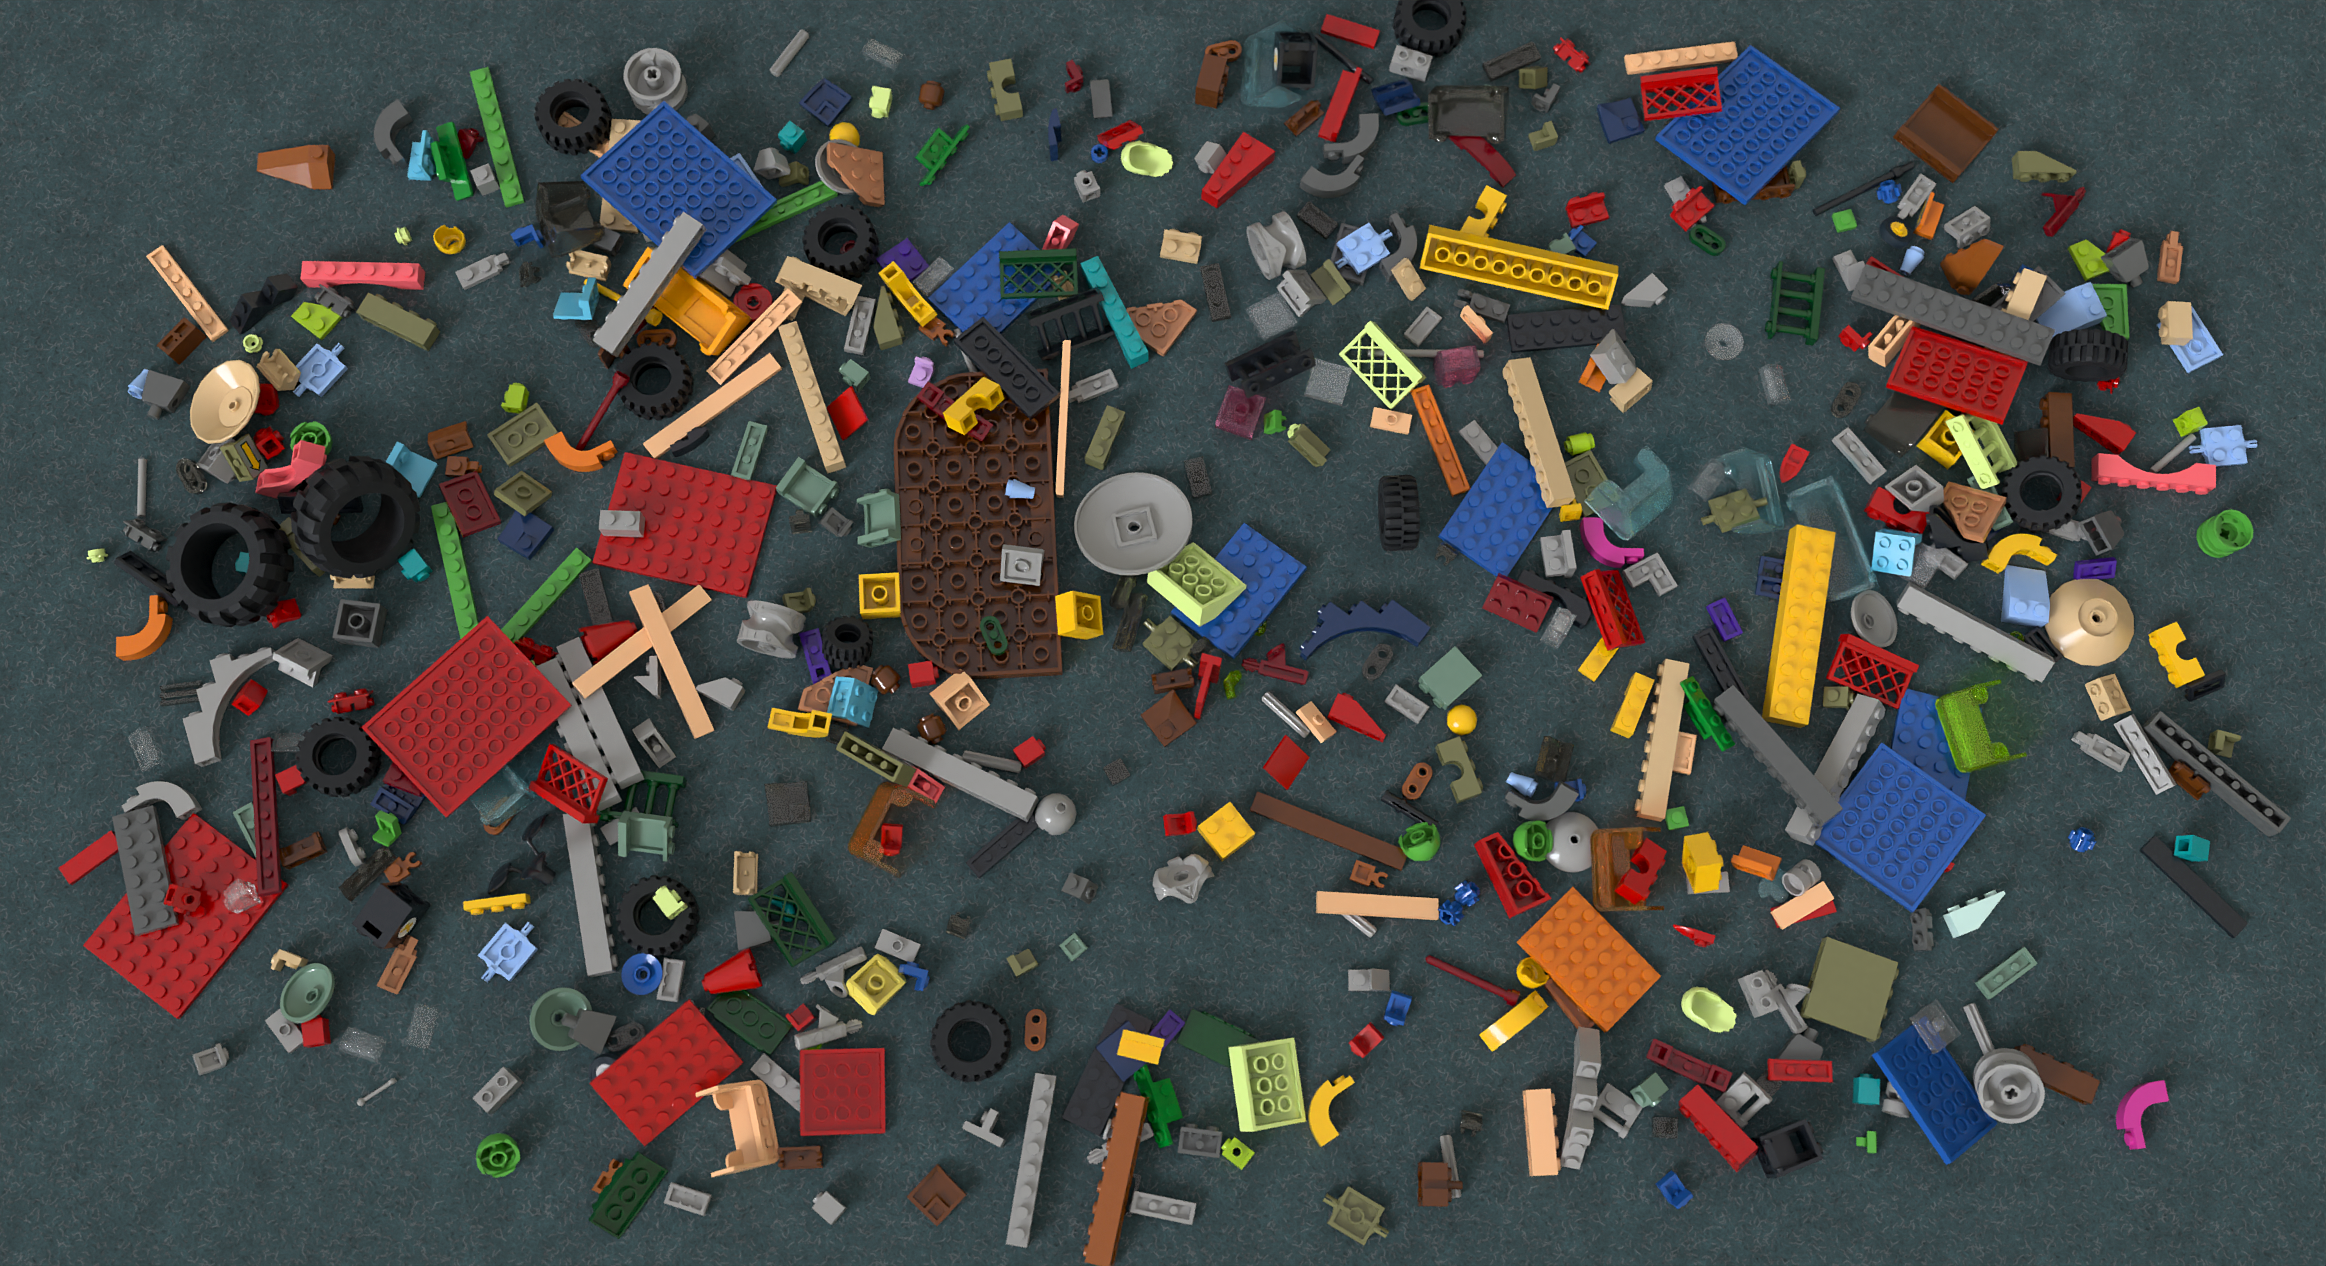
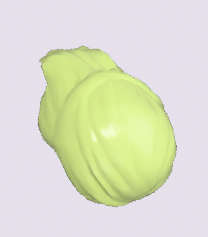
M1140 140L1126 144L1121 152L1123 166L1126 170L1133 173L1157 177L1163 176L1164 173H1169V169L1172 168V156L1168 153V150L1151 143H1144Z
M1692 987L1683 995L1681 1002L1682 1010L1692 1021L1713 1032H1729L1730 1028L1733 1029L1736 1024L1734 1008L1723 1001L1718 994L1709 991L1708 988Z

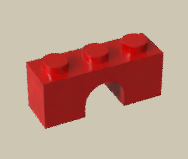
M1877 487L1873 491L1864 509V512L1868 513L1867 515L1871 519H1879L1885 522V525L1891 529L1897 528L1904 532L1923 533L1927 525L1926 514H1929V512L1912 511L1909 509L1907 514H1900L1893 507L1894 495L1881 487Z
M1648 838L1644 839L1637 845L1630 859L1631 862L1638 866L1640 873L1632 868L1622 875L1615 892L1634 905L1640 900L1644 901L1650 894V885H1653L1658 878L1657 871L1663 867L1666 861L1664 857L1667 851Z

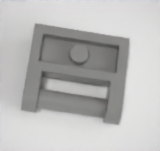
M1744 1072L1726 1089L1725 1093L1723 1092L1716 1099L1715 1103L1729 1114L1741 1128H1744L1748 1124V1120L1773 1099ZM1756 1093L1759 1099L1741 1115L1738 1110Z
M1606 1083L1597 1098L1593 1110V1118L1596 1117L1618 1132V1136L1624 1138L1642 1110V1107L1615 1087ZM1601 1105L1625 1120L1623 1126L1600 1111Z

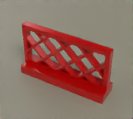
M1717 67L1640 77L1645 121L1722 112ZM1707 85L1715 86L1711 92L1703 89ZM1693 87L1696 90L1691 95L1684 91L1686 88ZM1668 90L1676 91L1672 97L1665 94ZM1655 92L1657 95L1652 100L1646 96V93ZM1699 92L1706 95L1702 101L1695 98ZM1680 94L1687 98L1683 104L1675 100ZM1660 97L1668 100L1664 106L1656 102ZM1711 98L1717 102V106L1709 107L1705 103ZM1690 101L1698 105L1694 109L1686 107ZM1671 103L1679 107L1676 111H1669L1667 109ZM1652 106L1659 109L1657 113L1648 114V110Z
M1595 569L1581 576V581L1607 651L1646 643L1619 570L1600 571V569ZM1609 587L1614 590L1613 593L1608 590ZM1616 605L1621 609L1620 612L1615 608ZM1622 624L1628 627L1627 630L1622 627Z
M1841 634L1838 640L1840 642L1826 678L1865 696L1878 699L1881 703L1892 708L1899 709L1901 699L1904 697L1913 673L1917 672L1919 665L1851 634ZM1845 648L1850 649L1853 658L1844 661L1842 655ZM1865 656L1868 658L1871 666L1862 669L1859 658ZM1855 661L1858 671L1849 674L1846 664ZM1883 664L1886 666L1888 674L1880 677L1876 666ZM1842 666L1846 676L1840 679L1834 677L1836 668ZM1872 669L1876 679L1867 682L1864 672ZM1898 672L1906 674L1903 682L1897 684L1894 674ZM1860 674L1863 684L1855 686L1851 677ZM1890 677L1893 687L1885 690L1881 680ZM1877 682L1881 692L1873 694L1869 685ZM1892 690H1895L1897 695L1894 703L1889 701L1886 694Z
M1202 653L1200 659L1198 679H1201L1202 683L1196 700L1194 718L1199 720L1210 682L1218 683L1222 658Z
M549 744L537 780L530 782L529 789L582 824L598 823L600 815L596 814L608 778L555 744ZM554 752L557 753L558 762L556 763L553 761ZM570 761L572 770L567 772L565 762ZM560 765L562 775L557 777L555 767ZM582 769L585 774V779L583 780L580 779L579 770ZM550 770L552 780L547 781L545 777L547 771ZM571 774L574 775L575 784L573 785L570 784L569 775ZM595 778L600 780L597 789H594L592 781ZM563 779L565 785L563 790L560 789L559 780ZM587 782L589 792L584 794L582 784ZM577 787L579 797L575 799L572 789ZM589 796L591 797L592 801L590 808L587 806L586 798Z

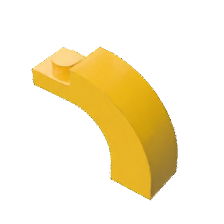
M894 261L879 272V275L894 296L922 327L937 316L935 310L917 292Z
M2015 534L1995 544L1989 550V559L1982 560L1981 565L1999 574L2006 568L2009 559L2013 555H2026L2048 566L2055 560L2057 554L2053 553L2048 547L2040 546L2042 538L2038 536Z
M772 708L768 729L804 737L828 736L832 714L812 710L811 713H797Z
M1535 990L1479 1035L1490 1050L1494 1051L1539 1016L1548 1005Z
M1342 1075L1333 1081L1334 1087L1327 1080L1318 1088L1311 1100L1309 1125L1320 1147L1339 1135L1330 1121L1329 1105L1337 1094L1355 1083L1351 1076L1345 1078Z

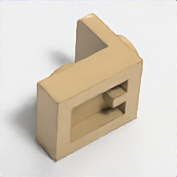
M279 949L271 960V969L281 972L284 964L297 969L298 966H306L308 959Z

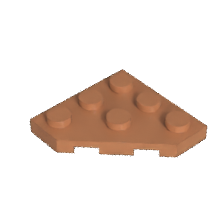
M829 142L827 144V163L829 166L838 171L842 176L843 182L859 195V200L864 205L884 206L883 152Z
M1176 300L1165 304H1149L1139 308L1129 307L1126 309L1143 343L1163 357L1197 314V310L1183 300Z
M1948 481L1943 490L1944 502L1942 503L1963 538L1984 543L2006 504V497Z
M858 665L856 669H852V667L848 669L843 668L805 688L798 710L811 713L812 710L827 713L836 676L856 678L869 685L873 668L864 665L861 667ZM831 718L835 721L857 726V723L848 719Z

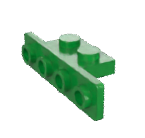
M449 122L438 126L436 129L440 142L430 143L431 155L435 161L437 176L440 181L451 182L457 201L473 196V190L454 122Z
M968 124L962 126L953 139L940 128H937L915 156L929 170L919 183L921 187L926 184L930 185L936 178L935 172L937 170L940 171L946 165L945 159L948 155L952 156L958 148L956 147L959 141L962 142L969 134L967 130L970 127Z
M1693 676L1681 681L1680 685L1690 700L1683 707L1703 739L1705 740L1712 736L1722 752L1733 747L1735 743L1732 736L1728 733L1720 717L1711 706L1710 701L1701 690L1699 683Z
M1145 1064L1134 1073V1079L1138 1083L1141 1096L1149 1098L1147 1117L1152 1125L1155 1141L1161 1149L1173 1144L1167 1123L1182 1119L1183 1116L1170 1078L1153 1083L1147 1064Z

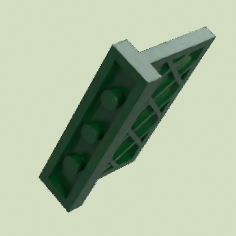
M1076 249L999 251L1001 299L1070 297L1078 294ZM1073 264V271L1069 275L1061 270L1064 265ZM1046 265H1051L1055 269L1049 276L1042 271ZM1026 266H1032L1035 269L1030 276L1022 271ZM1004 267H1013L1017 271L1009 277L1004 273ZM1057 272L1065 277L1059 285L1051 279ZM1019 273L1026 278L1020 286L1013 281ZM1038 273L1046 278L1040 285L1032 280ZM1048 281L1056 287L1052 292H1046L1042 289ZM1069 281L1074 285V291H1065L1061 287ZM1029 282L1036 287L1032 293H1027L1023 290ZM1009 283L1017 288L1013 293H1005L1004 288Z
M792 872L748 898L749 903L792 968L834 944L836 938ZM782 886L786 892L785 898L773 896L774 889ZM760 897L768 898L767 908L758 906L755 900ZM772 900L783 902L781 912L770 909ZM786 903L795 905L797 909L796 915L784 912ZM769 913L780 916L778 925L771 924L768 921ZM783 917L795 919L793 928L781 926ZM797 920L806 922L808 925L807 932L795 929ZM780 930L791 933L789 942L782 941L779 938ZM794 934L806 936L804 946L792 943ZM808 937L817 939L820 946L817 948L807 947ZM791 947L802 950L801 957L795 961L790 955Z

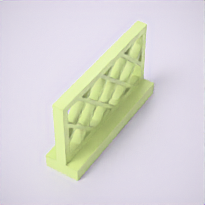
M1369 321L1365 328L1339 353L1390 410L1426 378L1380 327L1372 321ZM1366 333L1371 337V346H1361V338ZM1350 349H1358L1357 360H1350L1345 354ZM1361 349H1371V360H1361ZM1374 349H1382L1384 351V360H1374ZM1361 362L1371 363L1370 374H1363L1361 372ZM1374 363H1384V374H1374ZM1387 363H1395L1397 365V374H1387ZM1374 376H1384L1383 388H1376L1373 385ZM1387 376H1397V388H1387ZM1400 377H1408L1413 383L1408 388H1400ZM1387 390H1397V398L1392 403L1386 398Z

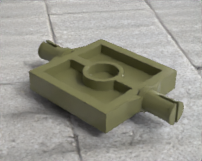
M1745 488L1708 500L1711 515L1701 517V523L1704 526L1714 522L1719 526L1721 532L1724 533L1760 521V515L1757 508L1768 505L1767 499L1764 497L1753 500Z
M1171 616L1158 626L1149 618L1143 623L1151 631L1150 636L1143 642V646L1168 669L1173 671L1178 664L1184 661L1192 669L1198 665V662L1190 654L1199 644V641Z
M1347 1186L1343 1195L1338 1200L1326 1193V1198L1323 1201L1333 1207L1332 1215L1327 1222L1328 1225L1363 1246L1374 1232L1384 1238L1387 1237L1386 1234L1389 1233V1230L1379 1225L1384 1207Z

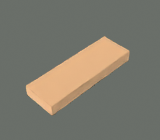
M1824 881L1808 889L1801 896H1797L1771 911V914L1782 930L1835 898Z

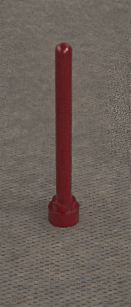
M621 371L615 372L612 377L613 385L577 444L576 450H584L619 389L627 386L630 377Z
M1428 955L1425 959L1428 964L1503 997L1506 1004L1512 1007L1515 1006L1520 992L1515 989L1505 990L1431 955Z

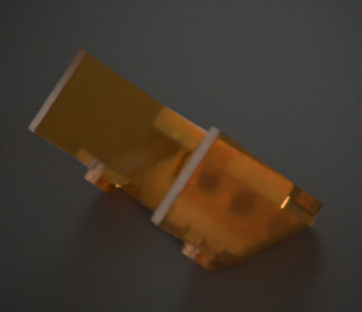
M890 782L879 784L848 842L849 852L853 856L900 878L901 874L897 869L880 862L884 855V848L874 838L892 804L905 807L914 799L935 809L936 804L934 800L898 784Z
M1661 827L1611 828L1593 831L1590 838L1593 904L1597 910H1664V906H1646V899L1644 901L1640 900L1634 905L1615 892L1622 875L1630 870V849H1638L1642 845L1643 832H1661Z

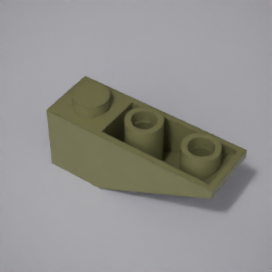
M2018 151L2012 158L2013 179H2020L2021 182H2028L2030 180H2039V182L2058 180V182L2063 183L2069 181L2076 174L2075 169L2037 151Z
M884 286L881 287L873 326L881 351L903 344L902 337H905L902 326H897L896 320H899L896 308L892 309L890 303H893L890 291L886 292Z

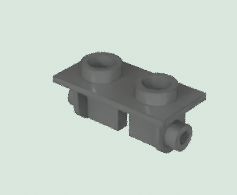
M321 284L319 285L322 291L315 295L317 303L328 309L332 304H335L331 311L342 318H349L351 310L357 311L353 306L354 302L347 296L342 298L330 286L326 288Z
M140 519L123 521L127 525L123 529L125 535L136 542H140L143 537L141 545L150 551H159L161 548L160 542L167 540V538L161 535L162 533L159 530L145 526L146 523Z
M1926 908L1916 909L1911 913L1914 951H1932V947H1934L1933 932H1928V929L1932 928V913Z

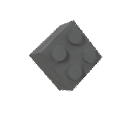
M340 599L332 638L340 644L380 648L387 609L377 603Z

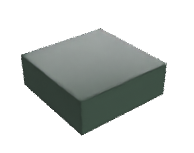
M1073 933L1059 945L1072 962L1088 949L1076 933Z

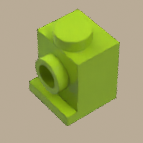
M520 383L509 385V390L505 392L504 397L506 403L502 402L501 407L505 412L520 414L526 410L529 391Z
M2200 407L2188 410L2178 418L2173 419L2181 437L2197 432L2208 424Z
M1235 1137L1232 1140L1228 1138L1221 1147L1224 1150L1221 1155L1240 1170L1244 1168L1255 1153ZM1234 1148L1240 1149L1241 1153L1239 1156L1233 1155Z

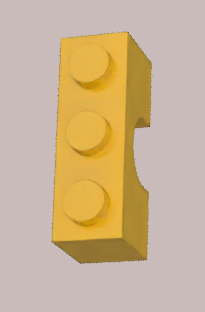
M1486 185L1475 207L1485 214V218L1474 219L1468 216L1460 231L1489 237L1487 232L1489 228L1494 229L1498 221L1496 218L1497 214H1502L1507 206L1505 203L1507 195Z
M982 377L943 412L948 427L963 435L968 433L978 424L974 414L975 410L986 408L992 411L1004 400L1000 385Z
M2177 622L2149 634L2150 645L2154 649L2156 648L2159 654V662L2167 669L2169 673L2168 679L2176 688L2205 676L2196 657L2191 660H2183L2177 655V644L2186 640Z
M1637 672L1634 673L1629 681L1624 694V701L1616 714L1610 731L1626 738H1630L1633 735L1654 679Z

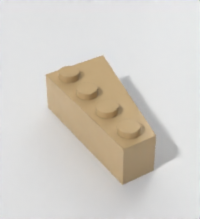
M789 256L785 259L775 282L844 316L852 308L862 287L858 283L804 263L796 257Z

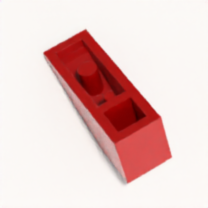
M2078 413L2073 416L2074 427L2115 455L2123 452L2136 434L2129 425L2120 421Z
M1337 694L1327 719L1383 742L1386 735L1360 704L1353 700V697L1349 694Z

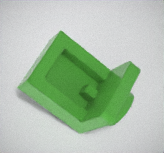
M380 810L375 815L379 830L372 838L374 841L389 847L402 832L398 818L392 813L388 814Z

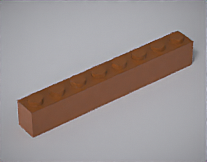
M1121 1092V1095L1117 1096L1115 1108H1118L1116 1117L1112 1118L1111 1129H1113L1112 1137L1108 1138L1106 1145L1108 1155L1107 1159H1104L1102 1163L1103 1179L1098 1183L1097 1192L1099 1197L1098 1201H1095L1092 1211L1095 1214L1094 1221L1090 1223L1088 1235H1090L1089 1244L1085 1245L1083 1256L1086 1257V1263L1098 1266H1114L1148 1108V1097Z

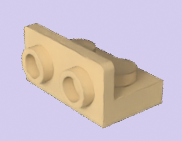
M1176 229L1164 230L1160 257L1198 264L1202 236L1193 232L1188 234L1182 233Z
M2115 674L2100 677L2085 684L2101 721L2131 711Z

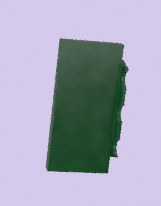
M746 990L719 993L707 1008V1011L714 1015V1019L726 1029L754 1047L758 1052L763 1050L770 1056L793 1027L788 1020Z
M1192 1009L1176 1043L1231 1069L1228 1047L1261 1041L1255 1039L1253 1034L1229 1024L1216 1016L1210 1015L1205 1011L1199 1012Z
M638 1151L631 1160L625 1158L623 1166L618 1167L611 1177L610 1184L603 1188L598 1195L597 1202L592 1204L594 1212L588 1219L591 1223L618 1239L623 1235L668 1172L667 1169Z

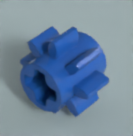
M1886 180L1880 184L1876 192L1878 200L1883 199L1884 203L1888 204L1897 201L1898 196H1901L1902 190L1901 185L1896 184L1894 180Z
M2079 827L2076 831L2072 829L2068 836L2071 843L2070 846L2079 852H2085L2088 849L2092 850L2096 843L2095 837H2093L2094 833L2085 827Z
M1465 880L1455 887L1457 890L1454 894L1455 899L1460 905L1464 906L1467 904L1470 907L1480 900L1477 897L1480 894V890L1475 883H1468Z
M1446 900L1438 908L1440 911L1439 918L1445 925L1452 923L1453 926H1456L1464 918V915L1461 914L1464 908L1457 901L1450 902Z

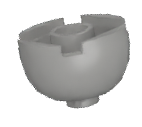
M1052 793L1045 796L1038 803L1035 810V821L1039 828L1050 832L1049 834L1061 835L1067 832L1074 824L1077 815L1076 807L1073 801L1066 795Z

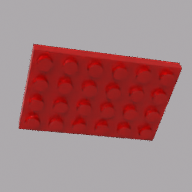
M1912 326L1888 379L1886 388L2003 425L2028 362Z
M688 999L590 1081L589 1084L643 1146H646L704 1097H696L697 1092L717 1086L743 1064V1061L694 1003Z

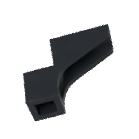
M287 273L267 277L262 290L241 294L229 321L240 335L244 334L273 307L292 300L298 288Z
M1930 506L1929 514H1926L1927 525H1931L1932 530L1929 531L1930 540L1935 543L1936 549L1957 546L1958 554L1963 555L1965 562L1989 559L1987 537L1984 543L1963 538L1954 521L1939 506Z

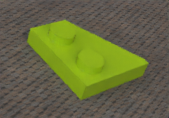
M2088 240L2081 241L2067 248L2085 281L2109 272V269L2101 259L2105 253Z
M303 302L291 315L294 320L321 341L342 319V317L331 311L332 307L328 309L323 305Z

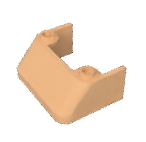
M752 1080L718 1085L696 1093V1097L713 1095L714 1103L718 1109H729L737 1150L727 1155V1168L711 1173L712 1177L770 1165L779 1160V1146L768 1090L763 1081Z

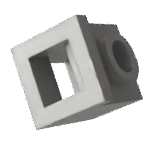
M1083 170L1078 172L1077 177H1074V184L1082 202L1100 197V187L1092 171L1087 172Z

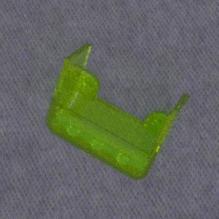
M2000 679L1938 697L1935 702L1955 765L1962 773L2007 764L2027 756L2026 752L2010 756L2007 747L2003 743H1991L1979 705L1987 702V689L2001 684Z

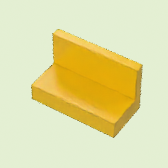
M1123 1030L1117 1055L1158 1065L1165 1039Z

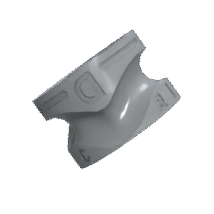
M648 48L637 52L628 60L624 69V82L635 106L641 109L644 114L648 115L663 101L675 111L682 106L687 96V84L677 59L671 53L659 48Z
M1285 211L1273 215L1272 223L1269 226L1264 227L1260 222L1247 226V237L1251 251L1263 275L1268 280L1280 276L1282 266L1296 269L1306 264V253L1301 237L1294 222Z
M749 601L747 608L751 618L742 620L737 643L758 653L787 659L795 658L798 646L794 645L792 636L804 629L806 617L793 609L764 601Z
M1999 1048L1986 1053L1977 1062L1973 1072V1083L1983 1110L1990 1117L2003 1123H2020L2038 1113L2044 1103V1086L2034 1062L2026 1054L2015 1049Z

